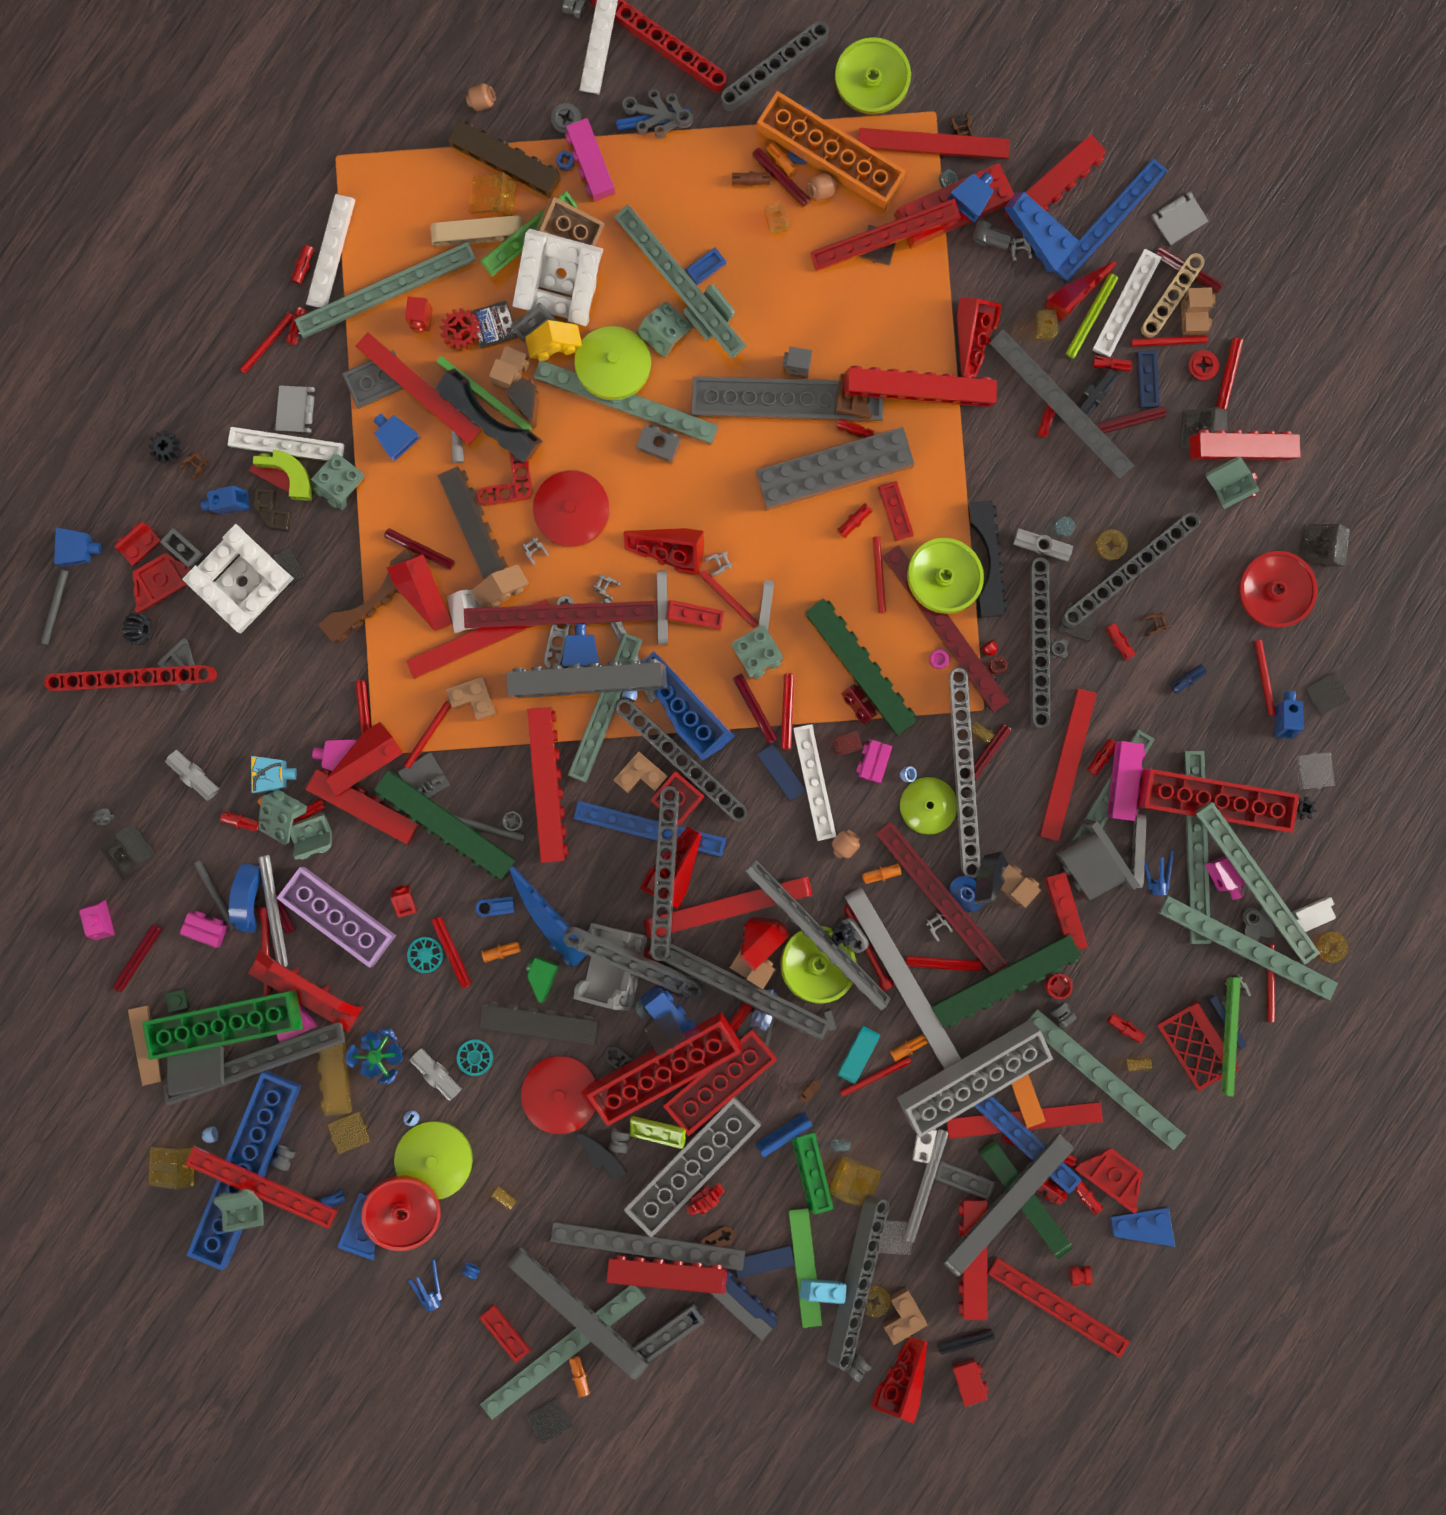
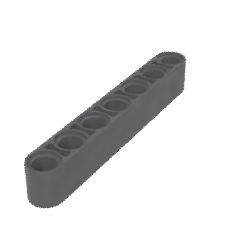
M823 21L815 22L727 87L721 94L723 109L734 111L822 46L828 39V25ZM822 31L824 34L817 35L815 32ZM807 42L809 46L804 47L801 43ZM787 53L794 54V57L788 58L785 55ZM772 64L779 65V68L773 69L770 66ZM757 75H762L764 79L757 80L755 77ZM743 86H747L749 90L742 91L740 88ZM728 97H732L734 101L727 102L725 101V99Z

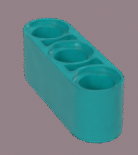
M862 1026L837 1075L855 1084L875 1048L880 1034Z

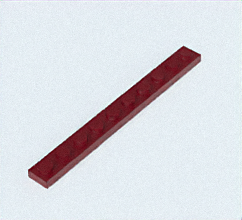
M896 546L883 555L885 562L961 669L966 671L968 679L990 710L995 712L1008 703V698L949 615L927 609L914 597L907 579V569L910 561L900 546Z
M657 601L464 608V628L658 621Z
M890 821L876 833L878 838L986 969L992 974L1009 965Z

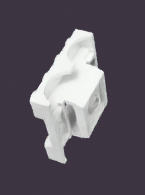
M529 229L525 234L513 306L529 311L540 302L551 314L568 318L569 322L586 326L590 319L589 311L596 289L597 271L603 248ZM557 269H565L566 277L559 276ZM542 287L564 294L572 295V298L540 290L538 288Z
M235 524L222 537L224 540L198 566L195 565L182 580L230 626L241 634L294 578L252 540L241 527ZM240 554L237 560L214 582L213 580ZM244 576L248 582L245 586L240 587L238 580Z

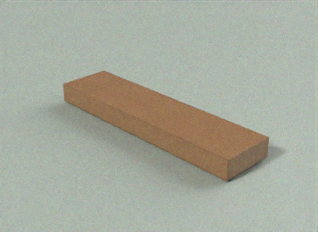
M149 1005L129 1009L128 1014L142 1086L162 1082L163 1078L159 1059L149 1060L142 1026V1022L151 1020Z

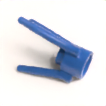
M1174 850L1170 852L1166 879H1164L1163 857H1160L1159 879H1154V883H1152L1145 861L1144 871L1148 882V890H1152V895L1168 894Z
M434 1259L432 1260L436 1294L433 1291L426 1293L418 1276L415 1277V1280L422 1295L411 1279L408 1280L422 1307H425L426 1312L441 1306L439 1300L442 1299L439 1288L436 1261Z

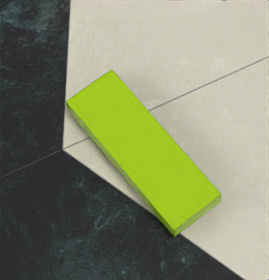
M635 1116L630 1119V1136L680 1149L685 1147V1128Z

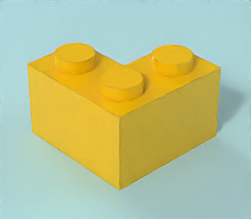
M547 320L525 337L529 357L539 361L548 360L555 352L571 355L576 352L578 347L582 346L578 325Z

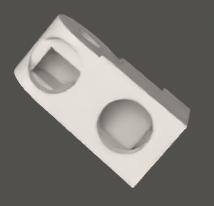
M936 1129L920 1138L916 1135L913 1151L914 1161L929 1163L937 1133Z

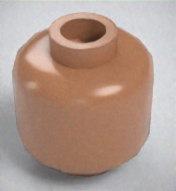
M485 83L470 87L468 96H466L468 106L473 107L478 112L491 108L496 100L494 90Z
M828 173L811 177L807 184L810 197L817 201L832 197L837 187L835 178L831 177Z
M851 830L840 831L831 842L834 849L832 852L840 859L842 857L851 858L860 847L859 837Z

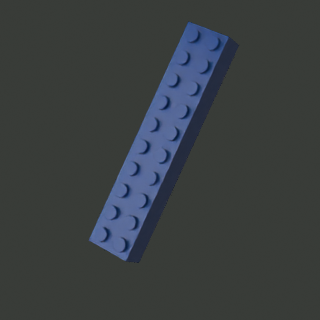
M270 1071L262 1072L226 1160L265 1177L302 1085ZM217 1180L186 1256L220 1270H224L229 1265L243 1229L230 1232L223 1231L222 1211L214 1204L213 1198L219 1197L223 1193L236 1194L240 1189Z

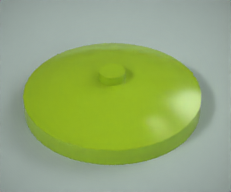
M865 38L848 46L841 54L835 72L836 87L843 101L854 110L865 114H881L895 108L906 96L911 81V68L904 52L894 43L882 38Z
M618 326L596 329L585 336L581 341L582 346L576 350L575 371L577 378L582 386L594 396L606 400L625 399L637 393L648 380L651 370L650 352L645 342L631 330Z
M937 538L924 543L913 554L907 569V579L912 594L920 604L937 613L952 614L966 609L977 599L983 587L984 573L979 558L966 544L951 538Z
M821 926L831 937L833 936L831 928ZM802 930L795 933L787 941L781 955V973L787 987L794 995L809 1003L825 1004L839 999L850 989L853 981L848 979L843 974V971L830 961L829 956L824 951L819 950L816 943L810 937H807ZM841 943L840 947L856 962L854 951L849 945L844 947L843 943Z
M441 1121L424 1122L410 1129L400 1140L394 1158L397 1176H411L426 1182L434 1190L438 1199L453 1195L465 1184L470 1175L473 1162L470 1144L463 1133L456 1127Z

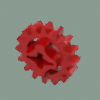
M460 308L459 312H457L455 309H452L453 314L446 313L447 320H441L444 326H439V329L444 332L440 336L446 338L444 343L450 344L449 347L452 349L457 347L461 351L464 346L466 350H469L468 345L475 346L474 339H480L477 333H481L482 330L477 327L481 323L475 321L478 317L475 314L471 315L472 312L470 310L465 312L463 308ZM466 318L470 320L472 326L467 324ZM449 333L454 334L455 340L450 337Z
M720 1183L714 1187L707 1185L693 1195L691 1198L692 1202L685 1209L690 1216H694L699 1212L703 1215L720 1201L718 1198L725 1193V1190Z

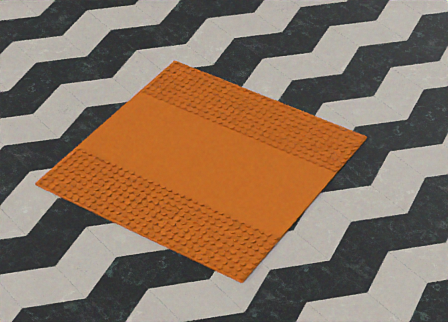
M935 112L825 119V121L858 140L859 128L938 134L937 115ZM757 125L668 131L662 139L657 138L655 132H648L643 135L635 133L595 136L612 180L615 194L594 202L593 197H588L585 186L588 185L586 179H581L578 168L581 167L579 161L575 162L574 160V166L568 171H563L558 167V154L563 151H568L572 154L571 151L574 150L573 145H568L566 139L508 143V146L514 149L515 147L520 148L525 152V155L529 157L535 156L542 161V164L546 166L552 165L559 170L561 180L551 198H557L567 191L577 204V209L605 223L596 247L603 248V253L598 266L597 284L590 306L588 324L586 326L569 322L568 318L553 315L558 322L578 325L581 341L592 331L607 326L623 327L637 334L643 319L664 302L669 303L690 322L683 313L688 305L614 218L627 204L631 206L684 271L715 247L726 260L727 264L700 283L698 288L704 293L707 287L713 284L720 290L722 296L733 307L735 312L729 325L747 346L734 358H731L714 337L706 342L694 325L688 333L674 344L669 355L665 358L643 340L650 352L651 370L645 385L634 395L692 416L693 377L839 381L840 374H844L848 368L854 365L862 366V369L879 367L880 370L884 371L888 369H898L899 372L914 370L918 374L934 372L940 376H943V374H954V377H958L946 233L911 249L906 239L893 243L894 246L890 244L893 247L891 249L885 246L890 252L887 256L881 254L884 259L883 261L878 258V255L875 256L869 252L868 256L871 258L863 254V256L860 255L820 271H816L810 253L869 231L868 229L877 228L896 220L894 214L898 207L941 189L940 155L874 150L907 171L903 182L885 210L837 180V187L832 197L820 201L811 198L807 190V184L811 177L824 172L808 162L807 164H794L798 170L789 178L810 198L809 203L803 207L771 175L770 185H732V172L749 173V171H753V173H768L752 156L755 149L761 148L774 163L776 162L766 150V147L774 141L756 131ZM774 142L783 153H787L789 156L787 149ZM453 147L338 155L336 157L338 195L355 199L342 249L344 297L459 246H433L430 225L433 223L521 216L524 225L543 210L551 198ZM566 157L562 158L565 165L569 164ZM503 241L469 244L476 258L475 262L346 319L349 370L371 361L355 347L367 332L390 352L394 350L397 357L434 390L446 373L437 363L439 357L443 356L530 424L531 432L543 441L532 458L528 460L533 490L532 496L524 501L484 506L477 499V493L481 488L513 483L509 450L502 448L497 440L486 435L483 429L476 425L482 430L477 438L470 445L462 439L464 463H452L451 429L405 389L360 409L357 408L351 395L355 467L364 474V479L357 486L364 603L379 591L388 574L386 567L390 566V562L404 549L412 557L418 555L386 539L384 534L388 528L455 561L453 568L449 570L425 558L450 619L448 595L461 590H473L490 574L517 564L529 585L524 588V592L519 596L514 597V595H511L509 599L500 602L501 605L499 607L531 606L547 599L549 605H557L558 599L562 596L571 597L575 604L600 603L607 597L601 595L599 590L594 591L595 588L592 585L596 586L599 580L598 575L602 576V574L605 575V578L610 577L621 583V586H618L611 582L605 590L606 594L614 598L610 600L611 603L657 601V571L666 570L667 605L668 600H674L725 611L722 630L719 631L668 620V645H658L657 621L622 622L627 634L643 640L638 652L641 662L655 651L728 729H743L759 726L733 678L739 674H743L770 726H782L784 675L786 673L794 674L792 725L859 720L850 705L846 704L841 695L853 684L858 686L805 616V612L824 598L826 602L829 600L835 607L834 613L837 617L842 616L845 620L847 630L855 633L858 638L856 642L859 646H864L870 654L868 658L871 662L875 661L882 670L880 671L881 675L884 678L888 677L892 682L893 686L891 688L895 693L899 692L904 698L903 704L907 709L910 707L916 716L951 713L948 676L952 670L961 667L885 562L883 555L899 545L910 561L921 545L937 538L955 539L971 548L960 405L883 398L882 421L848 420L847 422L864 426V429L874 430V435L903 427L914 460L913 468L766 511L756 478V470L864 439V437L850 434L845 429L844 431L838 429L837 424L839 420L694 416L718 425L711 445L535 380L533 377L539 360L529 357L526 341H523L518 335L516 339L483 349L480 347L479 340L474 339L475 346L468 345L469 350H466L464 346L461 351L457 347L452 349L449 347L450 344L444 343L446 338L440 336L444 331L439 329V326H444L441 320H447L448 318L446 313L453 314L452 309H455L457 312H459L460 308H463L465 312L467 310L473 311L507 301L513 323L528 312V310L513 306L522 253L494 276H490L480 262L483 257ZM557 269L559 276L566 277L565 269ZM542 287L538 288L540 290L572 298V295L564 294ZM408 296L427 298L432 307L430 331L417 333L410 329L405 320ZM466 318L467 324L472 326L470 320ZM449 333L450 337L455 340L454 334ZM505 346L527 354L528 361H530L527 371H523L521 376L523 379L521 387L516 389L515 393L494 386L489 378L496 359L500 360ZM789 347L812 350L808 378L785 375L786 369L782 368L784 353L789 352ZM555 352L548 360H545V362L576 373V352L571 355ZM474 394L481 407L492 418L509 427L518 428ZM379 414H383L387 420L395 415L420 436V439L395 462L388 456L374 434L379 429L374 422V419ZM644 425L648 427L649 425H654L660 428L661 432L666 434L667 432H672L678 435L681 443L672 464L637 451L636 445ZM662 439L654 441V445L657 447H661L664 444ZM523 467L518 468L516 475L524 477L526 469ZM567 470L581 471L594 477L604 488L610 506L608 522L602 533L590 543L578 547L561 546L547 539L539 530L533 515L534 498L541 484L550 476ZM528 480L523 482L517 481V484L521 483L522 490L519 493H522L523 496L529 491L524 485V482H528ZM895 481L898 483L914 536L896 542L878 489L879 486ZM508 489L500 491L501 498L506 499L510 496ZM493 490V495H488L487 492H484V495L481 496L485 501H488V497L492 496L495 497V500H498L496 490ZM864 503L867 504V507H870L873 512L846 538L842 537V534L840 535L837 529L849 519L848 516L850 514L853 515ZM678 528L704 531V551L700 573L705 570L711 576L712 573L720 570L715 559L709 560L706 563L704 560L717 553L719 556L723 551L724 553L728 552L726 556L729 563H733L730 569L725 568V572L712 578L758 622L760 620L765 580H773L774 587L768 632L783 655L782 665L774 670L769 668L764 671L765 675L757 680L755 678L750 680L745 667L732 647V643L758 628L759 624L753 628L699 575L680 573L674 570L675 567L668 564L661 565L656 559L649 556L645 558L626 550L624 546V531ZM532 536L538 539L537 543L541 542L549 554L547 556L542 549L533 552L531 558L536 563L535 565L525 554L527 550L522 549L524 547L522 543L526 545L533 540ZM876 536L881 538L886 613H878L873 537ZM536 543L528 547V550L531 551L536 548ZM723 557L720 558L719 561L723 567L726 564ZM603 580L599 588L603 589L607 581ZM397 592L391 596L392 600L385 606L381 605L376 609L378 612L373 617L365 619L371 723L374 726L381 722L403 753H411L445 701L450 703L446 689L481 677L486 680L497 715L478 721L471 704L458 709H454L451 706L421 752L530 744L527 709L552 707V711L556 712V722H553L554 730H557L558 741L555 742L582 740L600 693L532 698H513L507 694V672H512L513 668H524V670L531 671V667L549 669L545 665L544 657L552 625L533 626L414 679L407 665V660L477 629H466L459 633H454L453 625L451 624L434 631L406 598ZM565 600V603H561V605L569 604L568 600ZM975 600L966 609L948 615L980 659ZM586 623V635H594L600 665L608 666V662L614 661L620 646L610 624ZM567 624L557 625L560 629L567 626ZM571 624L568 635H575V624ZM555 637L552 640L554 647H560L563 644V640L560 637ZM550 649V652H553V657L549 658L548 661L553 666L554 663H558L556 653L561 654V651ZM935 650H944L949 656V662L943 669H935L929 662V657ZM955 672L953 679L955 682L960 683L963 676L961 673ZM968 679L970 712L982 711L984 709V700ZM637 691L636 702L632 703L666 734L677 733L659 699L650 703L644 691ZM957 691L954 695L955 700L958 702L963 701L964 694ZM865 697L861 701L864 703L869 699ZM622 703L620 711L624 714L630 712V705ZM615 710L604 739L642 736ZM876 710L875 712L877 713V715L872 719L882 718V716ZM636 716L634 723L636 726L641 727L644 725L645 719L642 716ZM651 729L648 735H659V732L656 729Z

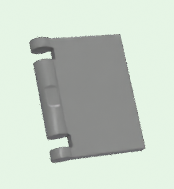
M1190 191L1186 193L1189 201L1186 202L1185 197L1181 196L1160 209L1158 213L1162 217L1161 219H1158L1156 213L1151 215L1152 220L1156 223L1170 246L1208 222V219Z
M279 386L276 431L311 433L312 429L304 428V424L312 425L314 396L307 395V392H315L314 387Z

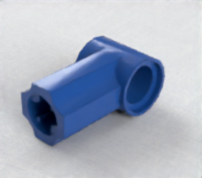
M513 896L480 900L476 905V912L482 917L515 913ZM482 903H488L490 906V911L486 914L480 912V905Z

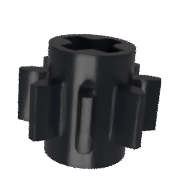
M1308 796L1303 801L1301 798L1298 800L1296 815L1300 816V820H1304L1305 816L1308 819H1312L1311 814L1317 812L1314 809L1316 802H1310ZM1303 805L1307 806V808L1305 809L1306 812H1302L1301 810L1303 809Z
M843 922L837 924V927L831 929L833 931L831 939H834L837 946L843 943L844 947H846L855 940L853 936L856 930L850 926V923L844 925Z

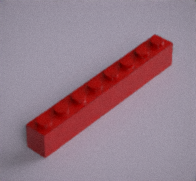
M858 365L851 366L844 372V395L991 407L996 404L997 380H990V377L975 379L970 375L954 377V374H943V376H940L934 372L918 374L914 370L899 372L898 369H888L884 371L880 370L879 367L862 369V366Z
M552 707L527 709L541 863L565 861V856H568V845H564V837H567L566 825L562 826V818H565V809L560 804V799H563V789L559 787L558 780L562 779L561 768H557L560 754L559 749H555L558 733L553 727V722H556V712L552 711Z

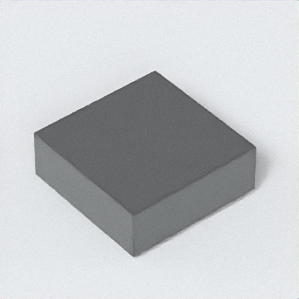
M831 1010L824 1011L825 1020L831 1022L828 1030H835L836 1026Z

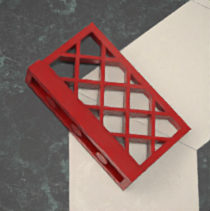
M1197 1000L1157 1024L1198 1092L1222 1078V1073H1214L1212 1069L1214 1062L1223 1064L1224 1043ZM1190 1011L1193 1016L1192 1025L1181 1023L1182 1015ZM1168 1023L1177 1024L1175 1035L1166 1033L1163 1026ZM1180 1025L1191 1028L1188 1038L1177 1036ZM1193 1029L1201 1030L1204 1033L1202 1042L1191 1039ZM1176 1039L1187 1041L1185 1051L1176 1049ZM1190 1042L1201 1044L1199 1055L1188 1052ZM1204 1045L1214 1049L1212 1058L1202 1056ZM1187 1055L1198 1058L1195 1068L1186 1065ZM1200 1059L1211 1061L1209 1071L1198 1069ZM1237 1064L1235 1065V1072L1240 1070ZM1197 1072L1208 1074L1207 1081L1201 1085L1196 1081Z

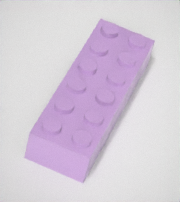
M299 867L277 897L278 900L369 968L374 967L397 936L305 867Z

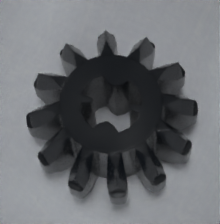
M163 431L161 435L159 432H156L157 438H150L154 442L148 445L150 449H153L150 455L155 456L156 461L162 460L164 464H167L168 459L174 462V456L180 457L177 451L182 450V447L178 445L181 441L179 438H175L176 435L174 433L169 434L167 431Z
M134 612L125 617L122 630L124 631L123 637L126 639V642L140 645L145 644L149 640L152 627L150 626L151 620L148 615Z

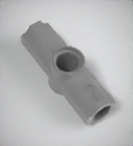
M1019 528L1013 545L1034 551L1038 555H1047L1065 562L1069 561L1073 550L1072 545L1051 539L1046 535L1041 536ZM1039 541L1047 543L1048 547L1046 550L1039 547Z
M175 750L167 757L165 761L167 765L180 775L179 778L186 785L194 788L207 801L217 794L219 788L205 776V772L195 763H191L178 750Z
M422 1048L409 1060L423 1074V1078L432 1087H436L449 1101L462 1090L448 1075V1071L439 1062H435Z

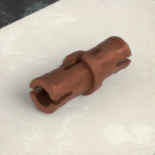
M732 172V185H770V172Z

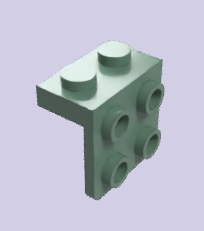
M711 284L703 294L729 323L735 314L733 307L725 300L720 290ZM689 307L685 308L683 313L707 342L712 339L713 335Z
M664 302L643 319L637 334L665 358L669 355L674 344L688 333L693 325L669 303Z
M334 454L311 479L312 490L318 496H324L332 507H338L340 510H343L347 506L346 498L364 479V474L342 456Z
M1241 457L1232 458L1223 465L1215 467L1206 473V478L1215 489L1224 509L1260 491L1251 471Z
M763 625L732 643V647L745 667L750 680L752 678L757 680L765 675L764 671L769 668L774 670L782 665L783 655Z
M277 789L262 797L258 819L259 830L286 845L290 841L293 819L306 813L307 806Z
M324 812L292 824L290 836L294 843L293 857L295 860L306 859L311 854L317 852L324 853L331 847L332 830Z
M240 1190L236 1194L223 1193L219 1197L213 1198L214 1204L222 1211L224 1232L264 1225L263 1202L252 1191Z

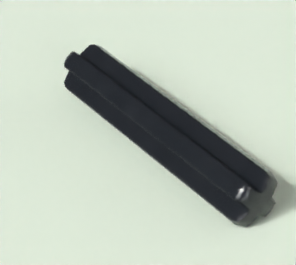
M986 1329L939 1343L938 1350L943 1355L994 1340L995 1336L992 1329Z

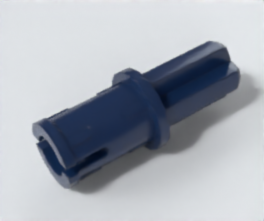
M1199 664L1188 673L1184 672L1182 677L1170 684V687L1178 694L1189 685L1193 686V682L1207 674V670L1202 664Z

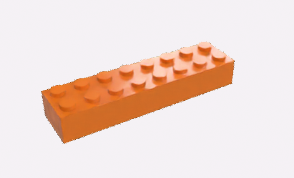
M778 91L757 121L756 131L822 172L828 173L838 182L884 210L905 178L906 170Z

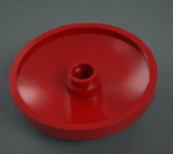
M576 470L558 472L547 478L537 490L533 502V515L539 530L553 543L565 547L582 546L596 539L604 530L610 513L609 500L602 485L591 475Z
M1285 551L1268 552L1254 559L1245 568L1239 583L1240 601L1246 613L1257 623L1270 628H1285L1302 621L1311 612L1317 599V580L1312 569L1302 558Z
M553 1056L540 1061L529 1071L522 1085L521 1101L527 1117L539 1129L552 1134H567L580 1129L591 1119L596 1110L587 1097L588 1086L596 1082L595 1076L584 1063L572 1057Z
M394 1176L379 1182L369 1191L362 1206V1223L366 1234L380 1247L393 1251L411 1250L427 1242L437 1230L441 1216L439 1199L434 1190L426 1182L411 1176Z

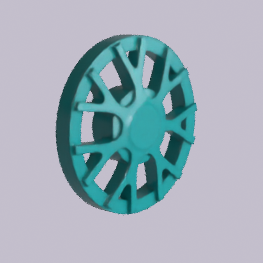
M430 937L416 939L411 943L407 951V959L410 966L420 973L435 971L441 965L444 957L440 943ZM427 940L432 941L430 948L425 947ZM419 941L423 946L420 950L415 945ZM438 947L440 953L433 955L432 949ZM411 951H417V957H411ZM433 957L439 960L437 965L431 962ZM417 959L421 961L418 967L413 964ZM424 963H429L430 970H424Z
M469 1040L457 1052L459 1068L470 1076L484 1074L489 1070L493 1062V1052L490 1046L481 1040ZM472 1043L474 1050L469 1051L467 1044ZM479 1043L484 1045L481 1052L477 1050ZM461 1051L468 1053L467 1058L460 1057ZM489 1052L490 1058H483L482 1053ZM468 1061L470 1065L465 1069L462 1063ZM482 1061L488 1064L486 1069L480 1066ZM472 1065H477L478 1073H472Z

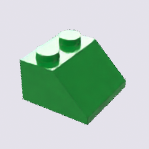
M539 956L529 961L526 971L529 972L527 977L538 1002L543 1003L546 1001L559 964Z

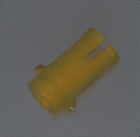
M977 721L971 727V732L982 739L983 743L989 744L995 735L992 733V730L989 731Z
M1144 1056V1058L1127 1059L1128 1072L1146 1070L1148 1072L1149 1069H1152L1151 1058Z
M498 1187L491 1196L504 1205V1209L511 1210L517 1202L514 1196L511 1197L501 1187Z

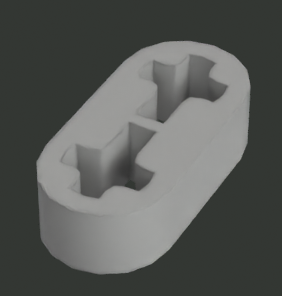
M851 918L841 921L844 925L850 923V926L856 930L853 936L855 940L850 942L849 947L856 953L866 950L869 946V940L857 922ZM860 940L862 944L858 947L856 943Z

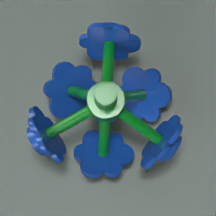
M388 1028L378 1029L380 1034L368 1031L366 1035L361 1036L362 1042L360 1047L368 1049L370 1052L368 1055L358 1054V1049H356L355 1045H350L349 1050L345 1054L346 1064L354 1068L359 1059H367V1061H362L361 1075L373 1079L374 1076H380L383 1072L382 1078L378 1080V1083L389 1084L395 1080L398 1070L391 1069L387 1072L380 1061L382 1058H385L393 1066L403 1061L402 1048L398 1047L396 1043H392L390 1047L386 1048V1054H382L380 1051L388 1039L395 1042L398 1041L394 1036L395 1033Z

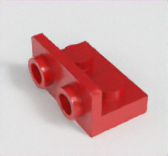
M141 522L135 524L128 535L120 537L114 547L121 552L132 566H136L160 544L161 539L148 524Z

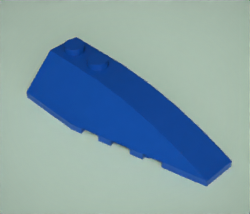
M653 651L642 663H646V660L658 659V661H661L666 666L667 689L655 690L656 695L666 710L665 712L673 723L676 732L704 760L722 749L735 735L664 660Z
M512 866L509 870L516 888L535 923L550 941L549 946L555 952L559 950L563 955L562 960L568 966L572 965L575 967L588 954L565 944L563 939L564 932L570 926L523 875ZM573 934L569 936V938L577 939L578 936H576V934Z

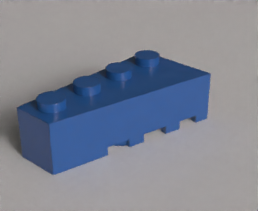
M1025 192L1015 193L1004 208L1017 228L1023 233L1027 243H1030L1035 251L1034 253L1044 264L1046 271L1056 272L1079 240Z
M655 985L640 997L646 1010L671 1039L697 1026L692 1019L688 1020L684 1016L686 1012L680 1005L676 1006L672 995L667 990L664 991L660 985Z

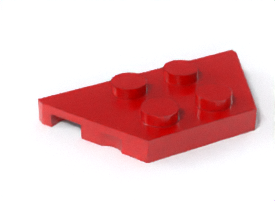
M164 553L133 571V581L135 583L133 589L136 600L135 612L142 613L188 586L182 579L191 569L171 555Z
M1111 1147L1074 1166L1076 1171L1134 1214L1137 1212L1136 1206L1138 1196L1140 1195V1182L1142 1181L1143 1171Z

